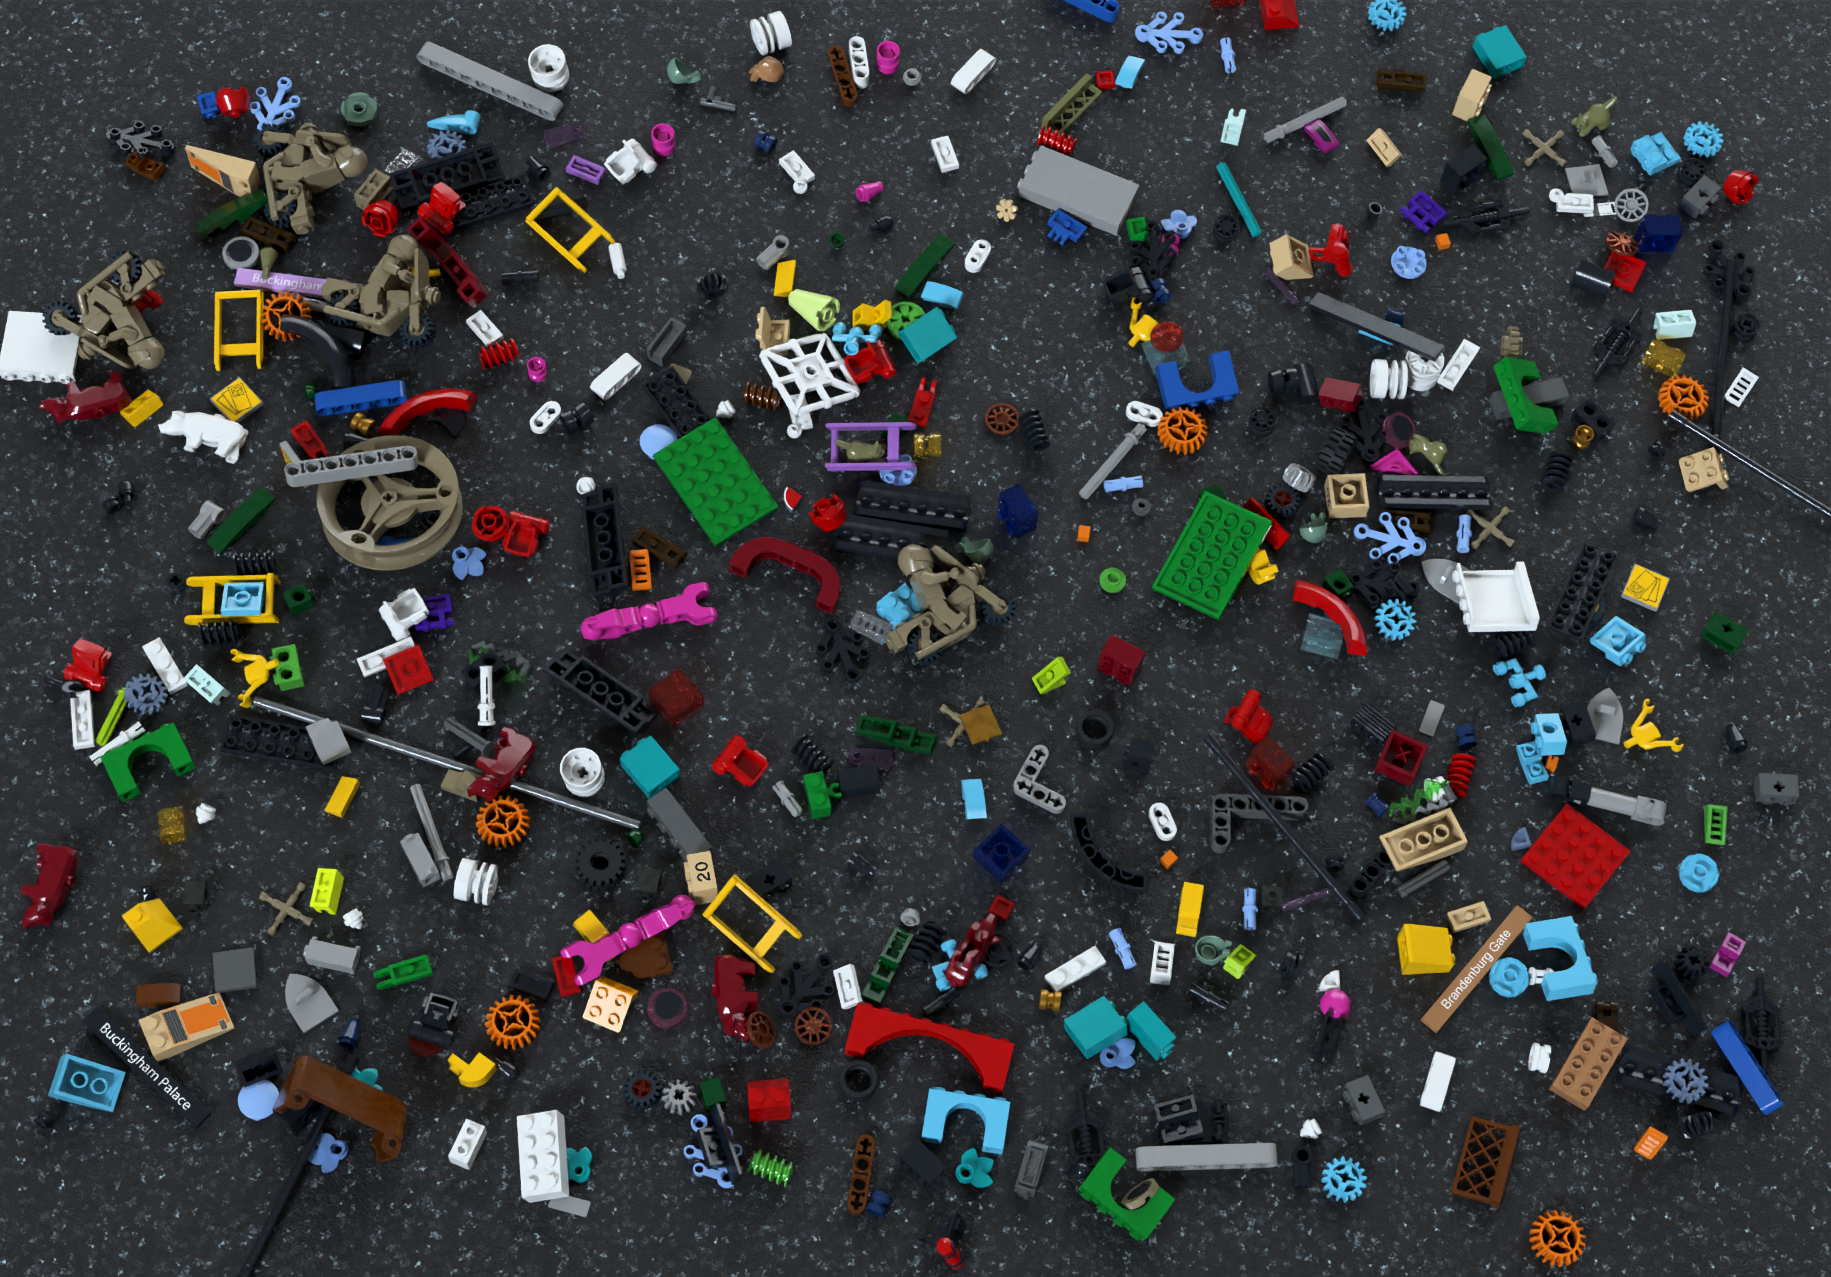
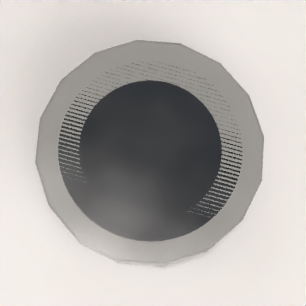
M240 236L233 238L223 247L224 262L231 269H250L256 265L260 257L258 245L248 237Z

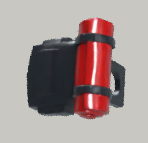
M945 1208L934 1237L917 1232L915 1236L921 1243L936 1247L938 1254L944 1258L945 1263L951 1268L958 1269L963 1266V1255L957 1247L959 1239L964 1236L966 1224L960 1214Z

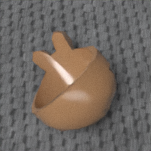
M772 56L765 57L749 71V74H752L750 81L757 82L758 78L768 82H777L784 73L782 63Z

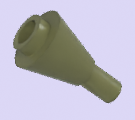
M271 247L260 251L263 268L261 278L265 280L269 279L270 270L279 256L278 252Z

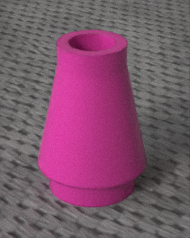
M880 181L859 185L856 189V196L859 201L867 202L883 191V185Z

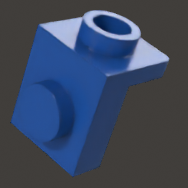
M214 91L196 96L204 118H215L218 116L217 114L221 113L215 102L217 98Z

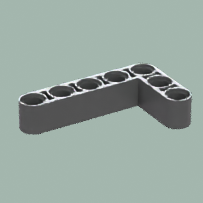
M1217 794L1213 798L1210 807L1211 849L1215 853L1222 854L1228 849L1231 840L1230 818L1270 819L1263 809L1260 810L1255 807L1258 803L1251 795ZM1264 795L1273 807L1279 805L1283 808V810H1277V812L1284 820H1301L1307 812L1308 802L1303 797ZM1216 803H1222L1225 807L1219 808L1216 806ZM1235 804H1242L1244 808L1239 809ZM1294 806L1301 807L1302 811L1295 810ZM1222 821L1225 826H1218L1216 822ZM1216 840H1223L1225 844L1220 845L1216 842Z

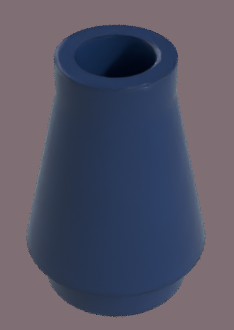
M349 1018L348 1023L338 1037V1044L342 1048L352 1050L358 1045L361 1023L359 1019Z

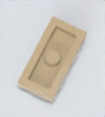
M1378 128L1366 140L1387 167H1390L1402 155L1381 128Z
M1484 901L1446 914L1453 933L1490 922L1491 920Z

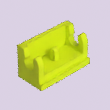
M318 868L310 907H313L319 913L326 910L329 914L336 915L344 881L343 875L337 869Z

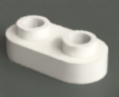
M978 240L974 243L965 258V268L967 271L976 273L982 269L991 253V245L988 241Z
M555 401L546 402L530 419L531 430L537 434L545 433L558 420L561 413L560 405Z
M1138 401L1130 402L1126 408V416L1130 420L1151 427L1158 426L1163 416L1159 408Z
M1163 803L1153 804L1149 810V818L1156 834L1161 840L1170 841L1175 837L1177 831L1170 811ZM1159 812L1162 816L1157 817L1155 813ZM1163 830H1168L1169 834L1163 833Z

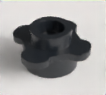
M152 885L143 886L140 888L141 891L135 893V896H140L141 901L152 900L156 898V892L159 891V888L153 889Z

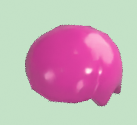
M1333 989L1325 992L1321 997L1320 1009L1324 1015L1327 1011L1332 1013L1333 1018L1338 1019V1017H1342L1344 1020L1351 1012V1001L1345 992Z

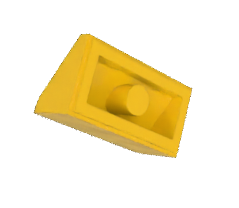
M796 260L778 263L774 296L788 297L793 291Z
M148 389L121 410L120 414L132 426L136 427L161 408L163 403L157 394Z
M342 776L325 811L343 818L360 786L359 780Z

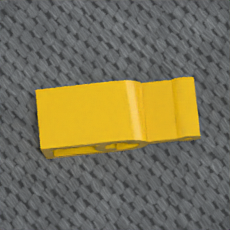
M1184 882L1176 934L1196 937L1204 885Z
M590 909L573 923L576 930L589 943H593L610 934Z

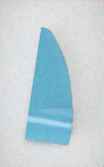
M468 110L465 114L436 118L428 121L427 125L435 129L471 135L477 132L481 116L475 111Z

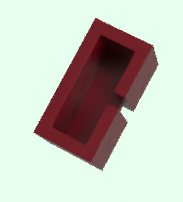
M1326 377L1318 397L1321 406L1335 409L1339 407L1344 412L1356 413L1363 397V392L1360 384Z

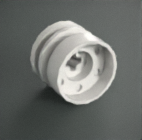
M781 11L768 14L767 21L762 16L758 20L752 19L750 21L752 38L761 55H767L768 51L770 53L774 52L775 45L779 50L792 45L790 30Z
M547 44L535 48L530 53L528 65L533 82L538 89L548 93L556 92L568 83L569 70L565 55L560 48Z
M1408 351L1405 357L1409 375L1408 387L1417 391H1425L1434 387L1444 366L1443 353L1434 362Z
M1374 359L1372 361L1370 370L1371 398H1385L1387 390H1389L1391 399H1394L1396 394L1398 399L1405 398L1409 380L1407 362L1405 360L1399 361V364L1396 360H1393L1390 368H1388L1387 360Z
M587 748L573 749L563 757L560 763V773L567 789L572 794L579 797H589L596 794L602 788L605 781V772L598 755Z
M463 858L456 875L454 899L469 901L472 893H474L475 903L479 904L482 899V904L489 906L497 888L498 865L491 864L488 870V863L483 862L480 870H478L477 861Z

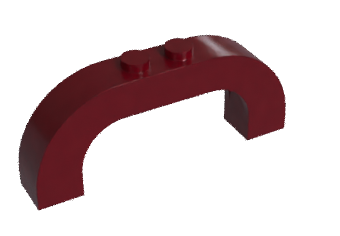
M419 217L406 229L416 242L434 256L459 286L457 292L466 303L476 308L489 296L485 286L458 253L426 221Z
M762 537L743 544L731 558L729 571L746 579L752 567L766 559L778 561L815 577L822 587L816 598V608L832 615L834 614L840 596L839 577L834 567L826 559L815 554L814 551L800 548L793 542H786L772 537Z

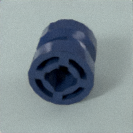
M760 130L754 139L753 145L757 148H763L765 152L771 154L777 145L778 138L773 135L769 136L767 132Z
M1163 278L1150 282L1149 286L1152 288L1155 303H1163L1171 298L1172 295L1169 289L1166 288L1167 284Z
M1463 724L1455 728L1456 736L1459 737L1458 744L1460 749H1469L1478 745L1477 737L1474 736L1475 728L1473 724Z
M873 1190L872 1200L867 1204L865 1210L876 1217L884 1218L887 1212L886 1207L890 1205L892 1197L882 1191Z

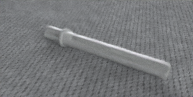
M1340 97L1281 126L1276 125L1274 129L1264 133L1263 138L1267 143L1278 138L1282 139L1285 135L1303 127L1305 124L1345 107L1347 101L1344 97Z
M1138 423L1130 433L1126 434V438L1079 491L1082 498L1088 499L1129 450L1139 443L1138 440L1147 431L1144 424Z
M412 785L410 789L434 854V863L438 866L443 881H447L453 878L448 863L450 858L446 856L421 785Z

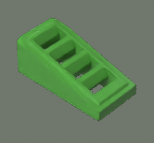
M1710 804L1704 806L1706 844L1725 845L1728 806ZM1712 812L1719 813V816H1712ZM1719 820V824L1711 823V821ZM1711 827L1720 828V831H1711ZM1711 835H1720V839H1713Z

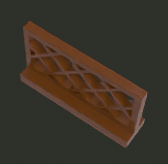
M1472 1116L1451 1194L1487 1203L1493 1208L1500 1209L1520 1127L1515 1125L1510 1127ZM1474 1123L1483 1125L1486 1132L1477 1136L1473 1130ZM1497 1129L1506 1131L1505 1138L1496 1141L1492 1134ZM1489 1134L1494 1144L1484 1148L1479 1139ZM1476 1141L1481 1150L1472 1155L1468 1145ZM1497 1147L1500 1157L1491 1160L1487 1151ZM1484 1153L1489 1162L1479 1167L1474 1158ZM1471 1160L1476 1169L1467 1174L1463 1164ZM1492 1166L1495 1176L1486 1179L1482 1170ZM1479 1172L1484 1181L1474 1186L1469 1177ZM1466 1179L1471 1188L1467 1191L1458 1190V1183ZM1487 1185L1490 1190L1489 1198L1480 1196L1476 1189Z

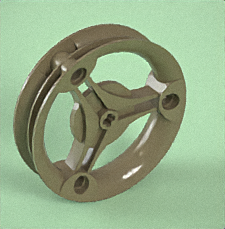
M382 436L362 441L340 454L346 455L401 446H413L417 451L418 464L433 472L440 482L437 488H415L404 479L387 478L382 474L374 476L377 481L373 484L368 477L320 483L317 490L319 516L327 540L338 554L349 562L364 568L382 571L399 570L418 565L432 558L451 541L458 530L462 518V496L453 465L433 445L407 436ZM362 480L367 488L361 499L365 520L358 531H344L336 517L335 504L337 497L347 481ZM431 510L441 511L437 521L419 537L396 545H375L385 531L389 528L405 524L415 514ZM374 525H376V526L374 527V529L372 530V532L370 533V535H369L368 533L370 532V530L372 529V527H373Z

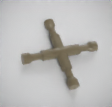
M1528 129L1523 132V135L1530 138L1532 143L1539 148L1533 153L1532 157L1525 160L1527 166H1530L1536 158L1538 159L1544 153L1550 158H1554L1561 167L1567 163L1566 160L1561 159L1550 148L1556 143L1557 139L1564 136L1562 130H1559L1554 137H1551L1545 143L1538 137L1535 138Z
M1503 507L1501 513L1495 516L1491 522H1488L1482 516L1479 517L1475 514L1474 510L1466 512V515L1473 517L1477 520L1478 524L1485 528L1479 534V538L1471 543L1472 548L1477 549L1480 542L1485 540L1490 533L1498 539L1501 538L1510 548L1515 541L1508 539L1503 535V532L1496 528L1504 515L1510 512L1508 507Z
M978 699L974 708L982 707L985 702L982 699ZM943 704L940 711L952 716L953 720L960 723L955 729L953 736L946 741V744L952 747L955 744L956 738L961 736L965 728L959 717L960 714L951 711L948 706Z
M299 882L294 894H291L286 903L269 897L265 892L260 894L259 899L268 901L272 906L281 910L275 918L276 921L273 926L267 930L268 934L274 936L279 924H282L287 915L301 919L308 926L313 924V918L306 917L300 911L292 908L298 900L297 897L300 892L306 888L305 884Z

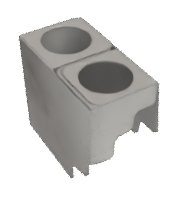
M329 718L306 726V730L323 765L352 753L338 721L330 722Z

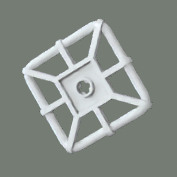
M826 333L814 334L797 340L790 339L786 343L769 347L760 352L759 357L773 381L774 388L778 389L787 407L794 415L805 414L821 408L828 409L834 404L851 400L860 394V389L851 376L844 359H842ZM819 341L816 352L804 355L800 346ZM824 343L833 356L834 362L826 364L820 353ZM791 349L797 358L787 359L775 353ZM770 361L787 367L790 375L779 378ZM840 369L848 383L834 378L830 370ZM807 370H809L810 372H814V374H808ZM793 381L797 384L801 392L796 405L783 384ZM831 385L848 393L829 398L824 387ZM814 390L818 392L822 401L800 407L805 393Z

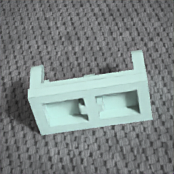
M1231 109L1228 119H1225L1220 142L1238 146L1246 110L1241 109L1239 116L1235 117L1233 116L1234 109Z
M1692 310L1656 313L1654 329H1657V340L1693 336L1696 321Z
M197 664L184 677V680L210 703L219 705L221 703L219 699L222 696L228 697L230 694L228 690Z

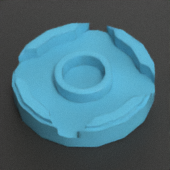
M1704 854L1689 855L1680 864L1679 878L1689 890L1706 892L1711 890L1717 883L1719 871L1715 861Z
M1511 957L1496 961L1489 973V981L1493 990L1505 997H1516L1522 994L1528 987L1530 980L1526 966L1519 960Z

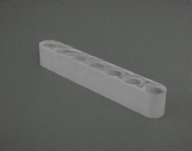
M401 446L291 462L285 466L284 472L289 486L300 487L414 470L418 466V456L413 446Z
M1276 1144L1145 1146L1135 1149L1138 1171L1270 1168L1278 1165Z

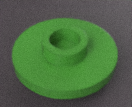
M1108 568L1101 573L1099 582L1105 591L1117 593L1125 587L1126 577L1121 570Z

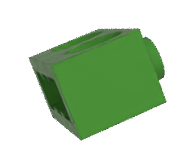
M295 644L272 649L273 656L270 657V661L274 659L279 661V666L275 667L276 673L273 674L275 685H279L281 691L303 687L304 681ZM284 657L289 658L287 661H280ZM286 675H292L289 679H284Z

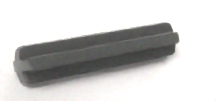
M1442 860L1398 887V892L1401 896L1411 893L1448 871L1450 868L1446 860Z

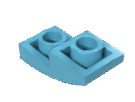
M1128 56L1117 76L1115 84L1132 89L1138 81V74L1144 67L1145 60Z
M927 281L921 298L925 301L939 303L942 307L958 309L964 293L946 285Z
M1535 741L1517 745L1518 757L1529 784L1548 780L1549 775L1541 761L1542 756L1539 749L1536 748Z
M961 780L966 819L987 818L982 780Z

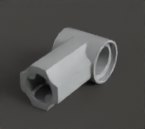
M783 235L776 236L773 239V243L756 258V261L764 270H769L779 259L785 258L789 254L788 238Z
M207 500L202 505L198 517L188 527V530L198 539H202L214 524L222 521L226 513L225 510Z

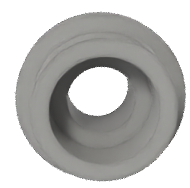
M910 68L904 73L903 80L907 85L914 86L920 82L921 75L916 69Z
M911 908L905 909L901 913L900 919L907 926L918 925L920 922L919 912Z

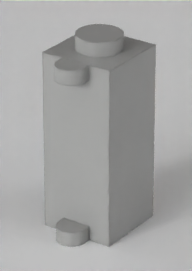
M419 833L405 836L400 843L422 887L441 879L439 871Z
M313 936L310 939L309 945L305 946L303 956L309 965L355 974L361 947L350 948L318 941V937Z

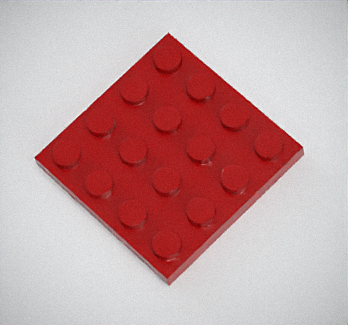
M1567 803L1523 856L1521 862L1584 910L1627 857L1630 850Z

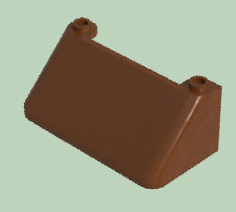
M301 1056L296 1059L272 1110L283 1114L288 1108L300 1110L307 1105L311 1098L376 1129L370 1145L376 1149L375 1159L384 1163L397 1158L402 1146L408 1113L407 1105L403 1101L310 1056Z

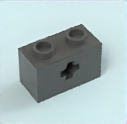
M1704 175L1683 196L1679 207L1696 219L1700 214L1704 215L1709 209V205L1711 203L1714 204L1719 199L1720 195L1718 193L1721 187Z
M1759 773L1754 779L1755 802H1762L1763 804L1781 803L1782 805L1794 804L1799 798L1798 775Z
M1368 1075L1345 1084L1342 1091L1344 1100L1347 1103L1349 1102L1352 1108V1117L1355 1121H1358L1360 1126L1379 1119L1384 1115L1385 1110ZM1359 1099H1361L1362 1101L1365 1100L1366 1103L1364 1104V1102H1359L1358 1100H1359Z

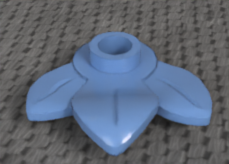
M1174 210L1171 213L1170 219L1161 220L1162 227L1166 231L1174 232L1180 239L1187 238L1191 233V228L1197 224L1195 216L1187 217L1185 212L1181 210Z
M466 547L456 548L452 553V558L455 562L453 572L456 577L463 580L467 574L472 576L483 575L484 568L480 560L485 558L486 553L477 547L471 549ZM465 555V558L460 559L459 556Z
M1122 1038L1103 1049L1100 1053L1101 1063L1106 1067L1117 1066L1121 1069L1132 1067L1136 1063L1130 1056L1135 1048V1041L1130 1038ZM1111 1054L1114 1056V1058L1109 1059L1107 1058V1055Z
M322 1133L316 1144L318 1147L313 1150L308 1161L315 1165H321L323 1173L331 1172L337 1168L339 1161L347 1156L348 1146L342 1140H335L331 1134ZM341 1148L342 1151L336 1154L334 1153L335 1149Z

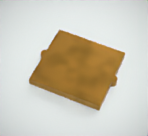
M989 704L977 709L973 708L972 711L959 715L972 746L984 741L989 742V739L1002 735Z

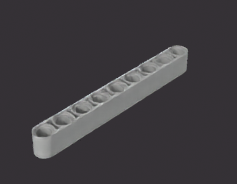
M426 42L417 54V59L422 64L547 120L554 121L564 106L556 97L432 42Z

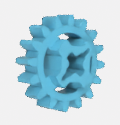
M1375 0L1370 4L1368 19L1372 20V25L1377 24V29L1383 27V31H1386L1387 28L1393 31L1394 27L1399 29V26L1403 25L1406 17V7H1402L1403 3H1397V0Z
M1698 121L1697 125L1692 123L1691 127L1687 128L1683 137L1685 139L1684 145H1689L1687 150H1693L1692 155L1698 153L1700 158L1702 155H1705L1706 158H1709L1710 154L1714 156L1716 152H1719L1723 143L1721 139L1723 134H1718L1720 129H1714V124L1708 126V122H1705L1704 125L1700 121Z
M1390 599L1387 601V605L1385 603L1380 605L1382 609L1376 610L1379 616L1374 617V620L1378 621L1374 626L1380 627L1378 633L1384 632L1385 639L1391 636L1392 641L1396 637L1402 640L1403 635L1407 637L1410 635L1409 631L1414 630L1411 624L1416 623V620L1412 619L1415 613H1410L1409 610L1412 607H1405V601L1399 604V599H1396L1394 603ZM1392 608L1390 614L1384 615L1387 609ZM1394 616H1395V619L1399 621V622H1397L1396 624H1395V620H1392V619H1391V618H1393ZM1406 625L1404 630L1398 632L1400 626Z
M1342 1156L1340 1162L1334 1158L1332 1164L1327 1163L1326 1168L1328 1170L1324 1169L1322 1172L1326 1177H1323L1321 1182L1326 1183L1323 1190L1330 1191L1329 1197L1335 1195L1337 1202L1340 1198H1343L1344 1203L1348 1201V1197L1352 1201L1356 1199V1195L1360 1197L1362 1194L1360 1189L1364 1190L1366 1187L1362 1182L1366 1181L1367 1177L1361 1175L1365 1170L1358 1169L1359 1162L1353 1164L1352 1158L1345 1161L1344 1156ZM1338 1167H1344V1168H1343L1342 1170H1340V1171H1338V1170H1335V1171H1334V1169H1336V1168H1338ZM1342 1176L1346 1177V1183L1342 1182ZM1348 1188H1354V1190L1350 1192H1344Z

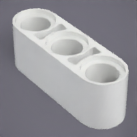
M855 36L849 40L850 66L855 87L863 89L869 84L868 60L864 39Z
M979 49L954 75L951 85L964 94L969 93L991 70L996 62V58L983 49Z
M625 353L591 383L590 388L600 398L607 400L640 371L642 365L629 353Z
M1435 1052L1420 1106L1440 1112L1455 1064V1057Z

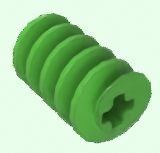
M762 1149L754 1154L747 1172L754 1168L753 1174L757 1175L761 1171V1178L763 1179L769 1174L770 1182L776 1178V1184L780 1185L784 1181V1188H786L793 1173V1162L785 1166V1159L778 1163L776 1155L770 1159V1153L767 1152L765 1156H762Z

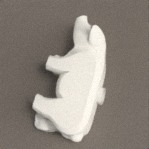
M172 411V416L165 423L158 424L161 433L186 436L184 450L194 452L202 443L210 447H218L215 454L226 457V462L232 464L237 462L239 450L245 443L249 433L239 423L227 420L220 414H214L213 416L201 412L184 413L182 411Z

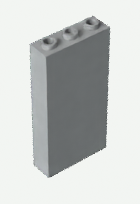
M1041 145L1039 150L1033 153L1032 163L1027 165L1024 179L1021 178L1018 182V196L1054 211L1060 209L1078 221L1117 236L1138 195L1139 185Z

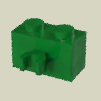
M823 771L803 775V785L811 818L816 819L830 816L831 804L829 798L834 800L842 798L841 793L833 792L834 789H839V783H833L827 788Z

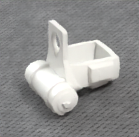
M630 139L627 142L623 140L624 148L618 152H613L604 163L611 174L622 184L628 183L641 170L648 174L657 167L654 158L635 139Z
M415 588L400 593L393 602L387 603L384 601V605L379 609L382 619L385 620L393 638L397 642L409 638L410 632L408 628L423 621L430 614L425 602Z

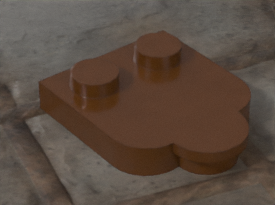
M664 934L651 936L641 940L640 944L636 947L627 948L626 953L619 959L620 968L625 972H632L633 977L640 981L673 973Z

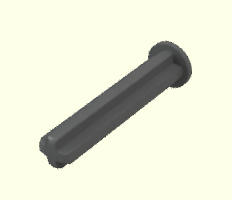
M451 717L444 721L445 728L482 751L484 756L492 752L494 748L492 741H486Z

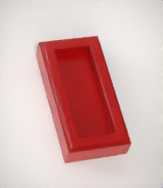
M562 956L552 958L561 998L581 993L580 986L576 985L574 977L577 974L573 958Z

